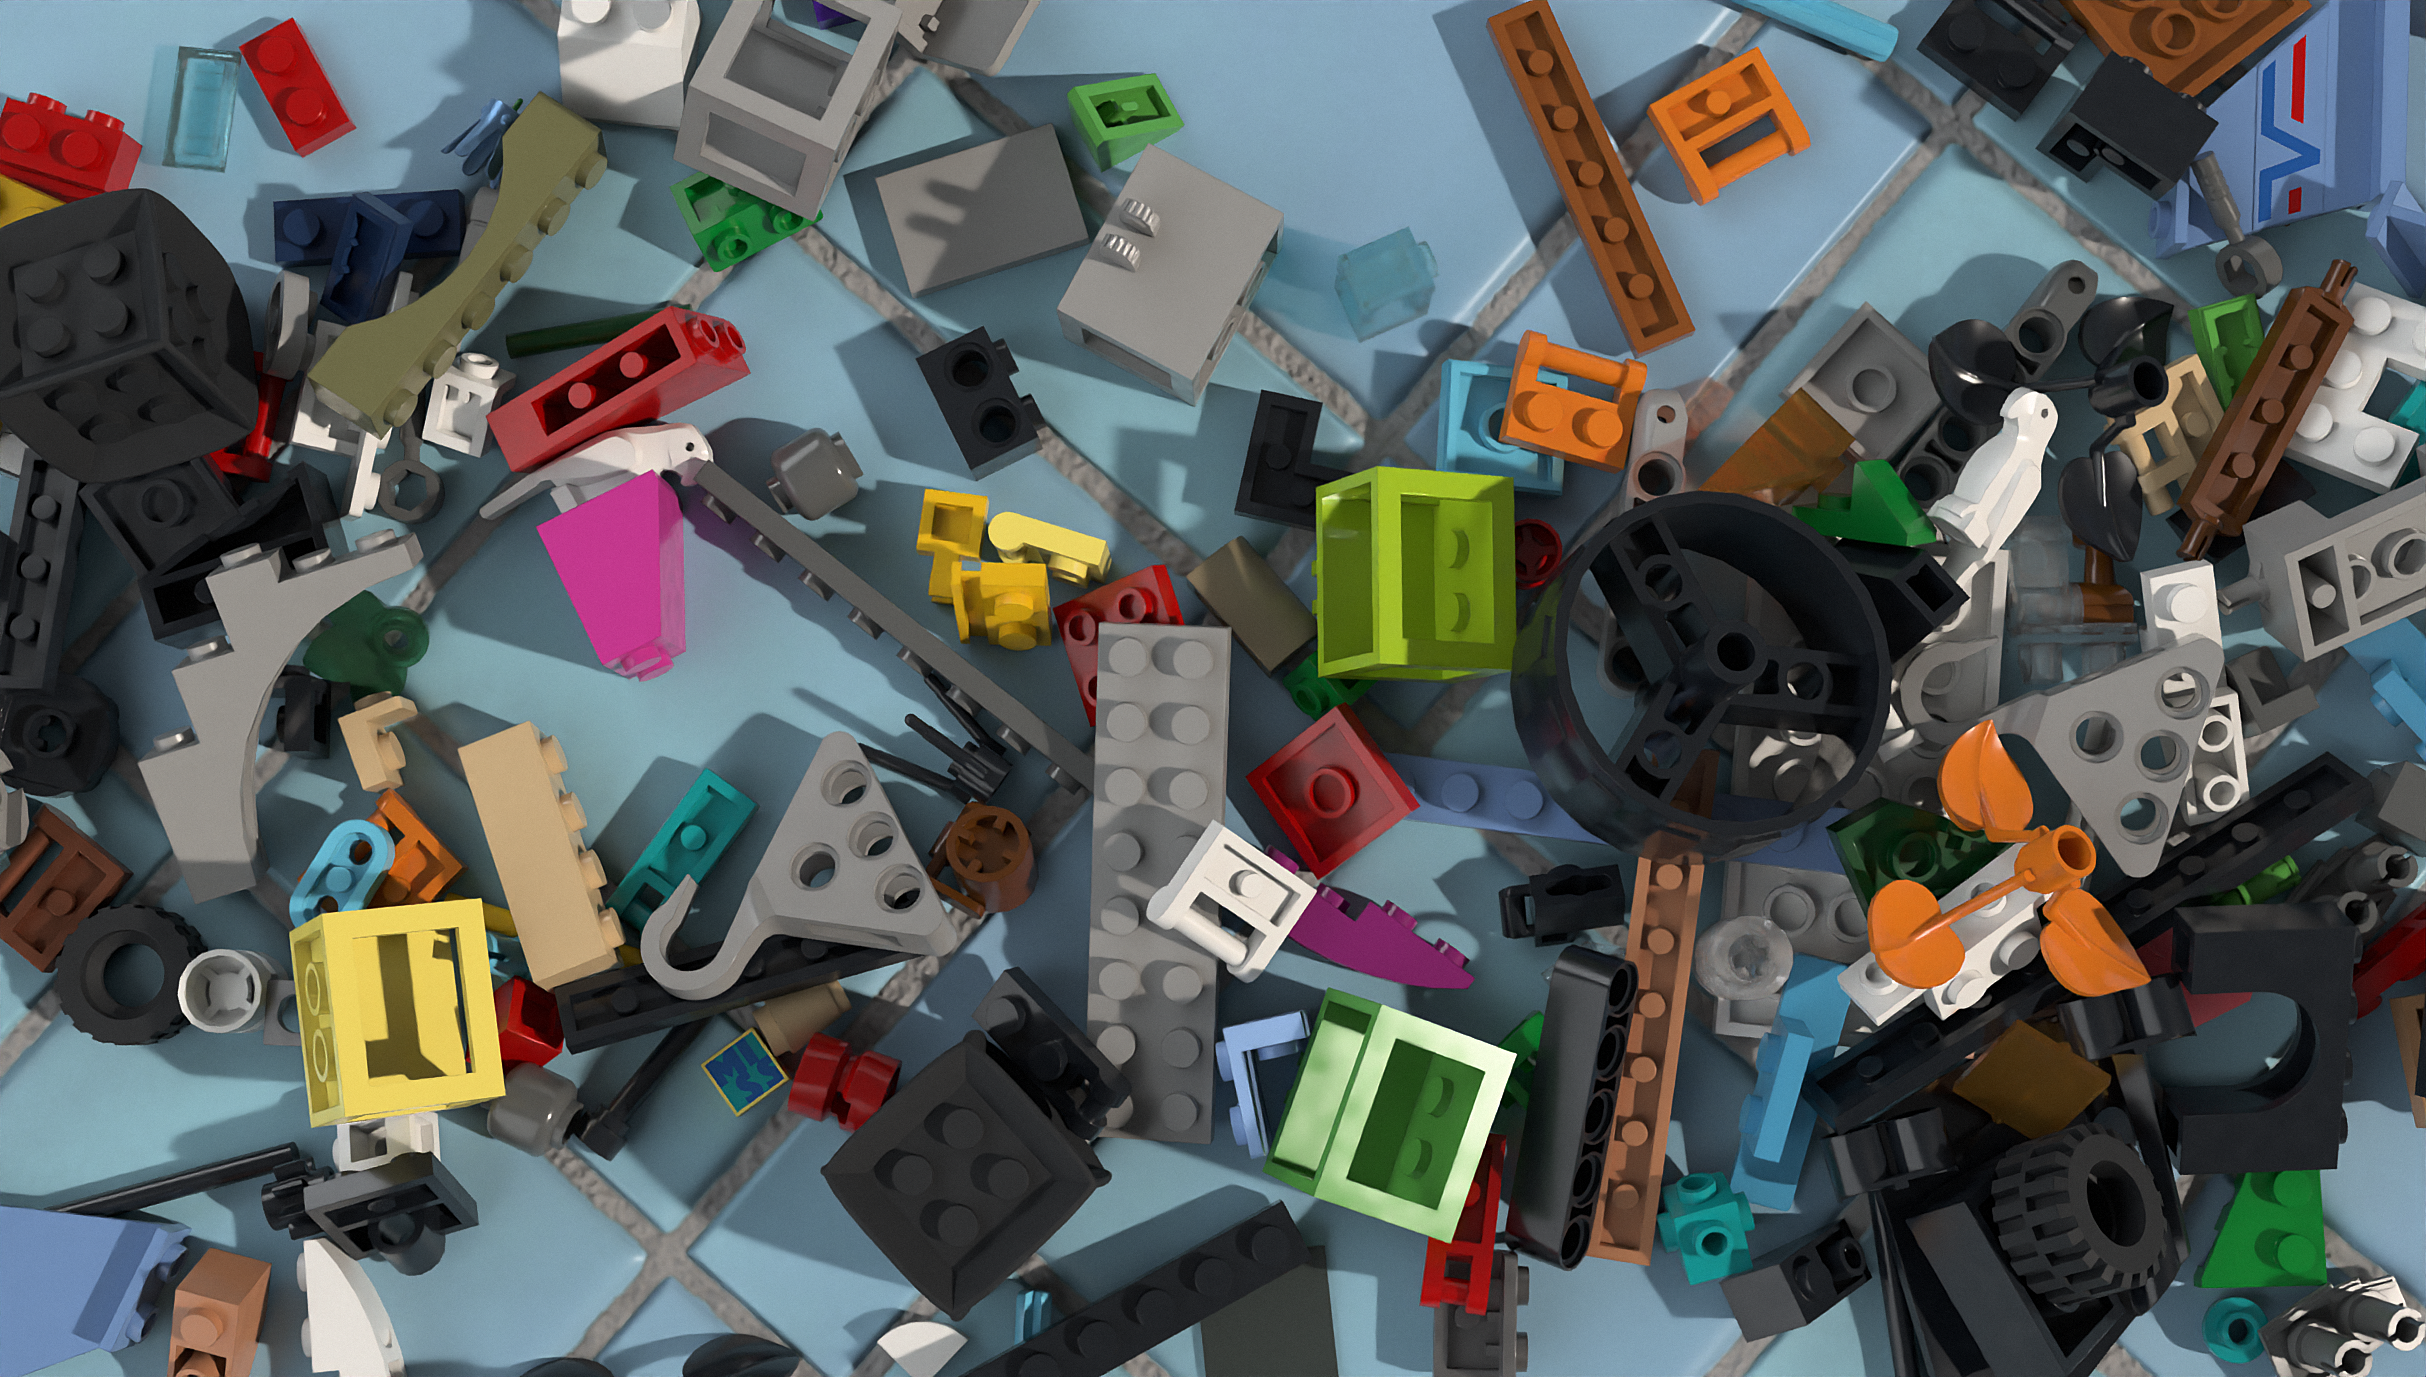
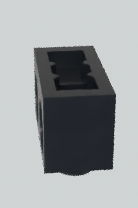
M983 325L916 358L976 481L1043 449L1037 431L1047 427L1031 393L1019 398L1009 376L1018 373L1019 369L1004 338L992 343ZM970 361H979L988 366V374L979 385L965 387L956 382L957 371L963 364ZM995 416H1008L1016 422L1013 435L1006 441L995 443L983 437L985 424Z

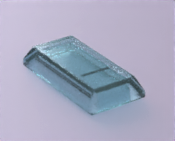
M179 46L162 166L225 173L242 53Z

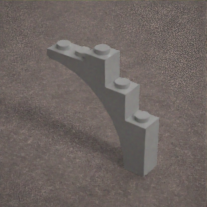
M393 529L378 531L356 540L355 544L358 550L336 557L333 556L331 548L317 550L292 561L295 567L294 570H291L282 546L262 552L259 543H253L220 555L223 565H220L205 578L231 643H227L225 635H218L194 643L186 648L189 656L183 659L171 672L196 734L193 733L191 726H184L165 732L153 739L155 746L138 762L195 905L256 886L270 868L257 822L254 767L260 724L274 685L301 640L326 615L364 589L411 570L418 564L424 555L415 532L396 538Z

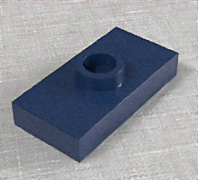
M369 192L352 194L320 304L350 325L385 316L414 222Z

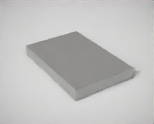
M1052 123L875 178L913 299L1090 244L1087 229Z

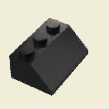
M2006 1151L1938 1188L1905 1221L1996 1377H2067L2126 1312V1309L2116 1293L2076 1304L2066 1305L2065 1302L2056 1304L2048 1301L2044 1293L2036 1294L2027 1286L2024 1275L2018 1276L2010 1264L2011 1257L2008 1251H2003L1998 1236H2001L1999 1227L1994 1222L1992 1208L1995 1207V1199L1991 1195L1992 1181L1998 1180L1995 1169L1999 1160L2007 1158Z

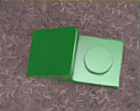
M1884 459L1857 461L1855 463L1852 494L1818 493L1817 503L1792 506V515L1813 527L1821 535L1899 546H1913L1936 542V527L1891 465Z

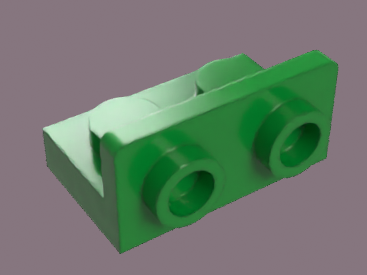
M700 171L669 187L694 240L714 272H720L823 218L821 209L813 222Z

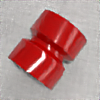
M815 1032L798 1066L789 1095L788 1111L819 1122L825 1121L832 1115L837 1117L840 1129L854 1133L894 1096L901 1074L902 1061L870 1049L857 1056L853 1054L851 1043L821 1032Z

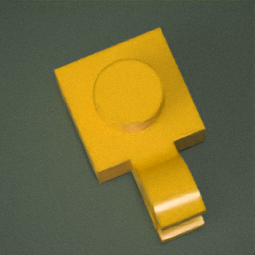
M925 488L916 551L918 555L934 557L928 589V596H932V603L954 605L950 586L952 562H962V560L981 562L989 508L987 496Z

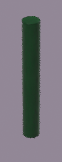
M691 304L674 306L693 311ZM665 308L507 334V351L509 357L515 359L608 343Z

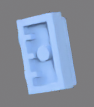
M1309 1007L1230 1025L1223 1028L1225 1040L1215 1043L1222 1079L1224 1082L1234 1080L1239 1101L1235 1107L1230 1108V1119L1235 1141L1238 1147L1248 1145L1251 1159L1265 1156L1270 1151L1273 1142L1253 1049H1257L1260 1061L1297 1053L1298 1050L1303 1049L1301 1039L1311 1035L1313 1030Z

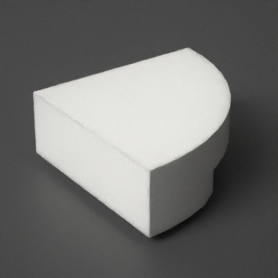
M914 1321L893 1328L880 1338L877 1343L911 1377H934L970 1337L950 1324L935 1321Z

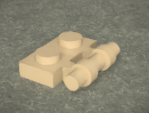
M2197 353L2182 356L2164 366L2169 381V391L2164 402L2158 406L2134 413L2136 425L2123 430L2110 443L2111 445L2118 444L2121 452L2125 453L2136 467L2139 475L2137 479L2142 487V497L2151 516L2162 514L2175 506L2166 485L2177 479L2183 492L2224 416L2223 409ZM2105 416L2108 424L2103 427L2104 431L2115 422L2113 418ZM2152 428L2166 455V458L2155 463L2142 435Z

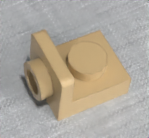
M390 691L379 692L358 700L354 703L355 712L337 719L363 790L383 794L389 788L394 790L405 786L399 768L406 766L404 752L395 734L392 731L386 733L384 727L418 714L414 701L401 696L393 697Z

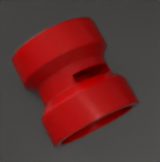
M1527 518L1515 522L1516 589L1531 590L1542 586L1558 567L1562 559L1563 546L1559 534L1550 524L1540 519Z

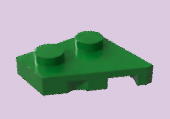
M2320 1170L2237 1173L2234 1180V1195L2230 1202L2224 1205L2214 1227V1230L2218 1231L2204 1266H2197L2193 1276L2194 1286L2199 1288L2325 1285L2327 1283Z

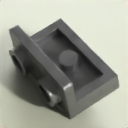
M1494 1249L1485 1316L1465 1313V1306L1440 1302L1439 1309L1434 1308L1432 1377H1516V1372H1527L1528 1335L1527 1332H1517V1306H1528L1529 1268L1528 1266H1518V1255L1514 1251ZM1446 1260L1444 1276L1469 1280L1471 1264Z

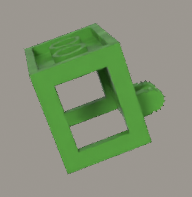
M1328 987L1306 1050L1300 1053L1297 1065L1300 1067L1292 1089L1287 1090L1283 1103L1286 1106L1262 1172L1313 1197L1451 1243L1517 1054L1389 1006Z

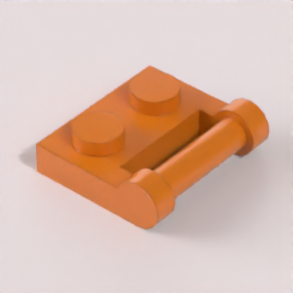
M1758 46L1650 104L1646 112L1684 176V181L1690 195L1699 206H1703L1719 197V189L1785 153L1795 156L1811 146L1810 137L1803 122ZM1769 116L1775 126V132L1707 168L1699 154L1700 152Z
M1529 329L1526 330L1518 346L1498 441L1616 474L1620 472L1625 466L1638 397L1642 392L1647 377L1646 363L1629 358L1620 363L1547 342L1546 334ZM1539 367H1546L1615 387L1612 402L1538 382L1536 379Z
M389 788L375 801L378 808L365 821L374 822L382 826L388 833L396 826L405 837L395 845L393 865L366 909L435 903L469 867L417 815L413 807L401 795ZM367 841L361 842L355 849L354 856L357 862L372 850L371 845ZM307 869L297 878L298 882L301 881ZM332 896L322 902L321 907L327 913L338 912V903Z

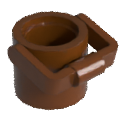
M978 801L967 803L955 822L948 821L928 852L932 860L925 869L942 901L979 920L985 912H1007L1022 905L1034 892L1039 879L1038 862L1030 841L1032 834L1025 828L1021 819L1008 809L984 806ZM945 866H951L961 893L937 880Z

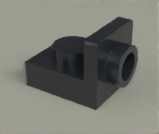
M286 665L278 677L270 697L285 698V705L279 707L276 718L277 735L280 742L284 743V752L302 759H330L331 684L310 675L309 667Z

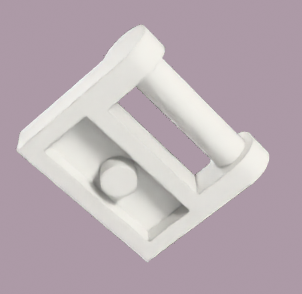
M1213 819L1168 886L1162 887L1153 895L1148 904L1146 916L1162 929H1176L1226 962L1229 973L1241 981L1249 983L1258 978L1317 890ZM1200 891L1255 927L1250 937L1240 941L1190 908Z

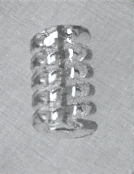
M1740 916L1719 920L1707 926L1698 935L1693 946L1691 968L1699 985L1713 996L1724 1000H1759L1776 993L1788 980L1793 966V953L1786 933L1773 921L1760 916ZM1742 950H1748L1750 962L1741 965V968H1735L1732 956L1739 954Z

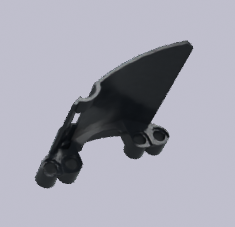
M2176 971L2150 976L2151 981L2140 987L2097 997L2078 996L2056 1003L2054 1005L2057 1014L2047 1016L1975 1056L1974 1059L1964 1062L1912 1093L1873 1119L1858 1124L1841 1136L1833 1132L1819 1138L1837 1203L1841 1204L1843 1200L1852 1196L1874 1191L1929 1377H1996V1375L1984 1359L1978 1344L1957 1308L1952 1304L1947 1291L1926 1255L1918 1246L1915 1236L1905 1219L1938 1188L2016 1144L2076 1125L2094 1123L2097 1115L2108 1107L2122 1109L2129 1119L2141 1161L2144 1166L2148 1165L2154 1176V1185L2157 1192L2160 1191L2164 1204L2161 1207L2163 1216L2167 1220V1234L2163 1235V1239L2167 1247L2164 1259L2158 1260L2160 1270L2155 1277L2147 1279V1284L2116 1293L2126 1312L2067 1377H2089L2135 1317L2142 1316L2158 1302L2175 1279L2183 1262L2189 1257L2191 1247L2146 1057V1052L2149 1051L2148 1046L2177 1038L2197 1036Z

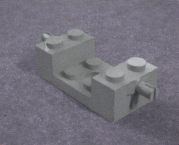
M2426 444L2416 448L2421 478L2328 519L2302 500H2298L2242 525L2250 560L2249 573L2247 578L2216 590L2217 605L2224 615H2229L2242 607L2258 601L2264 631L2304 662H2307L2425 609ZM2414 539V544L2408 550L2406 559L2401 563L2394 564V558L2398 549L2404 543Z

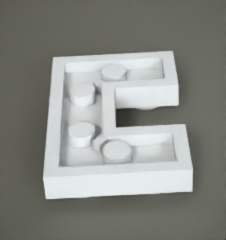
M2355 281L2343 302V305L2347 307L2354 318V322L2285 449L2283 456L2384 495L2395 489L2419 445L2420 434L2362 411L2386 367L2426 382V307Z

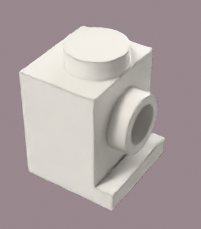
M435 1112L337 1124L338 1138L333 1143L332 1152L335 1166L339 1172L347 1170L363 1171L390 1163L394 1157L408 1152L425 1153L431 1151L441 1162L438 1114Z

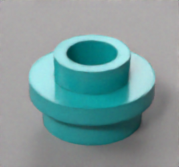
M2225 1297L2214 1302L2206 1311L2202 1321V1336L2208 1349L2218 1358L2230 1363H2247L2256 1359L2265 1350L2257 1331L2269 1322L2263 1310L2254 1302L2241 1297ZM2236 1319H2242L2247 1326V1334L2242 1341L2234 1343L2229 1336V1326Z

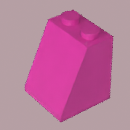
M652 469L536 526L602 665L629 680L637 676L640 682L651 680L666 673L674 667L671 659L686 652L683 502L678 492Z

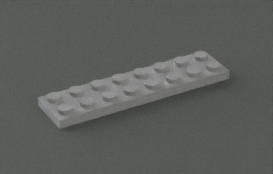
M1105 621L1099 623L1087 1038L1127 1078L1131 1084L1132 1092L1119 1108H1111L1106 1114L1107 1125L1098 1137L1211 1144L1214 1140L1217 1076L1215 1043H1218L1220 958L1176 929H1162L1147 918L1146 910L1153 895L1162 887L1168 886L1211 821L1214 819L1225 827L1232 627ZM1200 891L1190 908L1221 928L1222 905ZM1085 1079V1093L1089 1095V1082Z

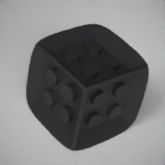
M147 188L123 189L74 201L20 219L0 228V420L15 436L61 473L80 482L108 483L148 474L221 450L238 442L255 429L259 406L258 383L251 329L243 296L229 265L220 252L171 201Z
M981 1030L967 1032L962 1042L945 1051L922 1069L859 1127L839 1148L829 1163L820 1169L821 1175L825 1177L836 1198L865 1234L925 1298L949 1315L951 1320L955 1322L962 1320L974 1305L989 1295L1044 1245L1076 1213L1096 1188L1105 1186L1112 1179V1173L1104 1169L1086 1140L1076 1136L1067 1127L1064 1120L1065 1116L1012 1059L987 1040L984 1032Z

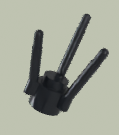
M930 673L926 679L924 678V682L980 747L968 741L961 748L914 714H907L904 721L907 726L920 734L922 738L953 759L947 772L953 775L956 780L863 743H858L866 758L874 761L876 764L947 792L964 805L974 798L985 806L1014 767L1012 763L1002 757L1007 748L991 738L971 714L946 695L949 689L933 673Z

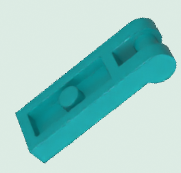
M705 768L611 895L605 908L612 907L621 923L626 921L640 932L638 938L641 940L644 927L654 912L653 909L640 900L642 893L648 885L665 896L658 908L667 902L687 874L701 888L758 811L760 805L711 769Z

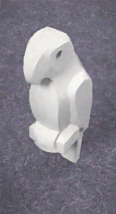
M2020 387L2007 397L2000 411V416L2004 417L2002 433L1991 438L1977 449L1963 469L1954 493L1948 494L1941 500H1937L1927 513L1929 519L1941 533L1950 537V553L1942 564V568L1961 588L1980 568L1988 564L2019 524L2041 489V463L2045 448L2056 428L2058 419L2054 403L2042 393Z
M678 422L607 431L532 472L481 507L479 512L483 518L494 520L540 492L554 487L551 489L550 494L561 513H565L652 469L661 477L665 472L676 473L682 477L681 484L683 486H694L697 484L693 480L696 474L708 460L713 462V451L696 426Z

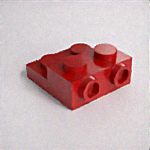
M30 92L26 103L7 97L0 117L1 174L67 204L106 192L128 189L143 146L123 132L124 122L95 110H87L84 120L65 115L66 105L37 93Z

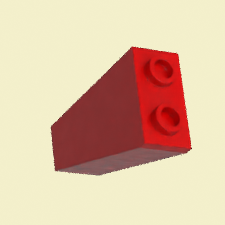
M669 306L487 414L486 418L511 471L531 474L604 432L645 426L749 375L751 372L742 356L746 352V346L736 327L724 318Z

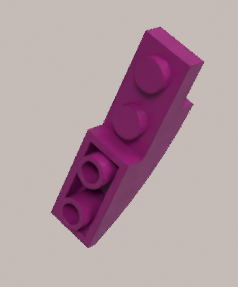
M1269 844L1264 850L1263 854L1292 874H1295L1299 869V866L1272 845ZM1321 882L1316 888V894L1286 936L1303 948L1332 963L1366 976L1397 984L1430 989H1468L1475 979L1464 970L1470 961L1465 955L1441 938H1438L1433 946L1429 945L1412 932L1418 922L1391 901L1386 900L1381 908L1370 901L1356 921H1353L1345 915L1351 904Z

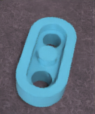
M355 819L339 824L330 832L290 899L289 913L295 928L320 915L322 902L330 896L337 901L338 912L364 910L367 908L391 869L395 858L394 842L386 829L374 822ZM367 841L371 845L372 856L367 863L360 865L354 856L355 849L361 842Z

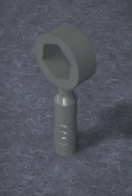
M2207 151L2201 153L2194 158L2190 166L2195 178H2197V183L2200 186L2216 226L2224 230L2229 242L2216 256L2215 268L2218 278L2223 286L2235 297L2255 293L2256 300L2261 299L2281 282L2283 276L2281 259L2266 240L2256 235L2243 234L2239 225L2241 214L2229 186L2226 184V179L2223 176L2214 152ZM2242 259L2253 265L2256 277L2246 272Z
M426 385L417 395L418 402L414 412L400 426L399 439L404 446V460L397 461L385 469L380 476L378 502L383 510L398 521L412 525L426 523L435 517L442 508L445 499L444 483L438 473L420 462V447L425 439H422L426 413ZM413 473L425 478L427 499L411 511L397 506L395 486Z

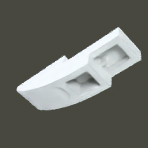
M2202 559L2201 561L2193 560L2140 572L2147 625L2138 627L2142 653L2192 633L2202 634L2212 639L2223 650L2213 564ZM2225 664L2223 665L2178 802L2184 821L2189 826L2217 820L2250 800L2238 693L2227 686ZM2186 673L2170 676L2164 682L2161 689V697L2164 704L2170 707H2180L2187 704L2195 694V682L2192 676ZM2159 736L2166 765H2168L2175 755V744L2172 738Z
M330 1235L303 1241L304 1253H300L297 1260V1280L301 1291L307 1292L309 1318H306L303 1322L301 1338L305 1355L312 1357L313 1373L339 1370V1377H407L402 1352L391 1320L375 1287L359 1262L355 1261Z

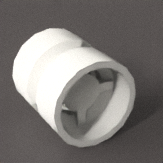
M215 949L202 953L187 965L180 977L178 998L181 1010L191 1024L205 1032L254 1033L264 1030L268 980H289L288 974L278 960L264 952ZM289 999L285 1002L283 1006L282 1015L285 1012L287 1006L289 1005Z

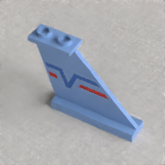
M2330 0L2206 108V114L2218 121L2219 124L2197 155L2207 151L2214 152L2223 176L2226 179V184L2229 186L2241 214L2239 225L2244 235L2357 207V211L2371 212L2374 206L2381 202L2391 180L2401 181L2406 186L2410 0ZM2190 165L2177 184L2158 201H2154L2151 206L2148 218V234L2151 239H2156V259L2168 260L2176 253L2228 240L2224 230L2216 226Z

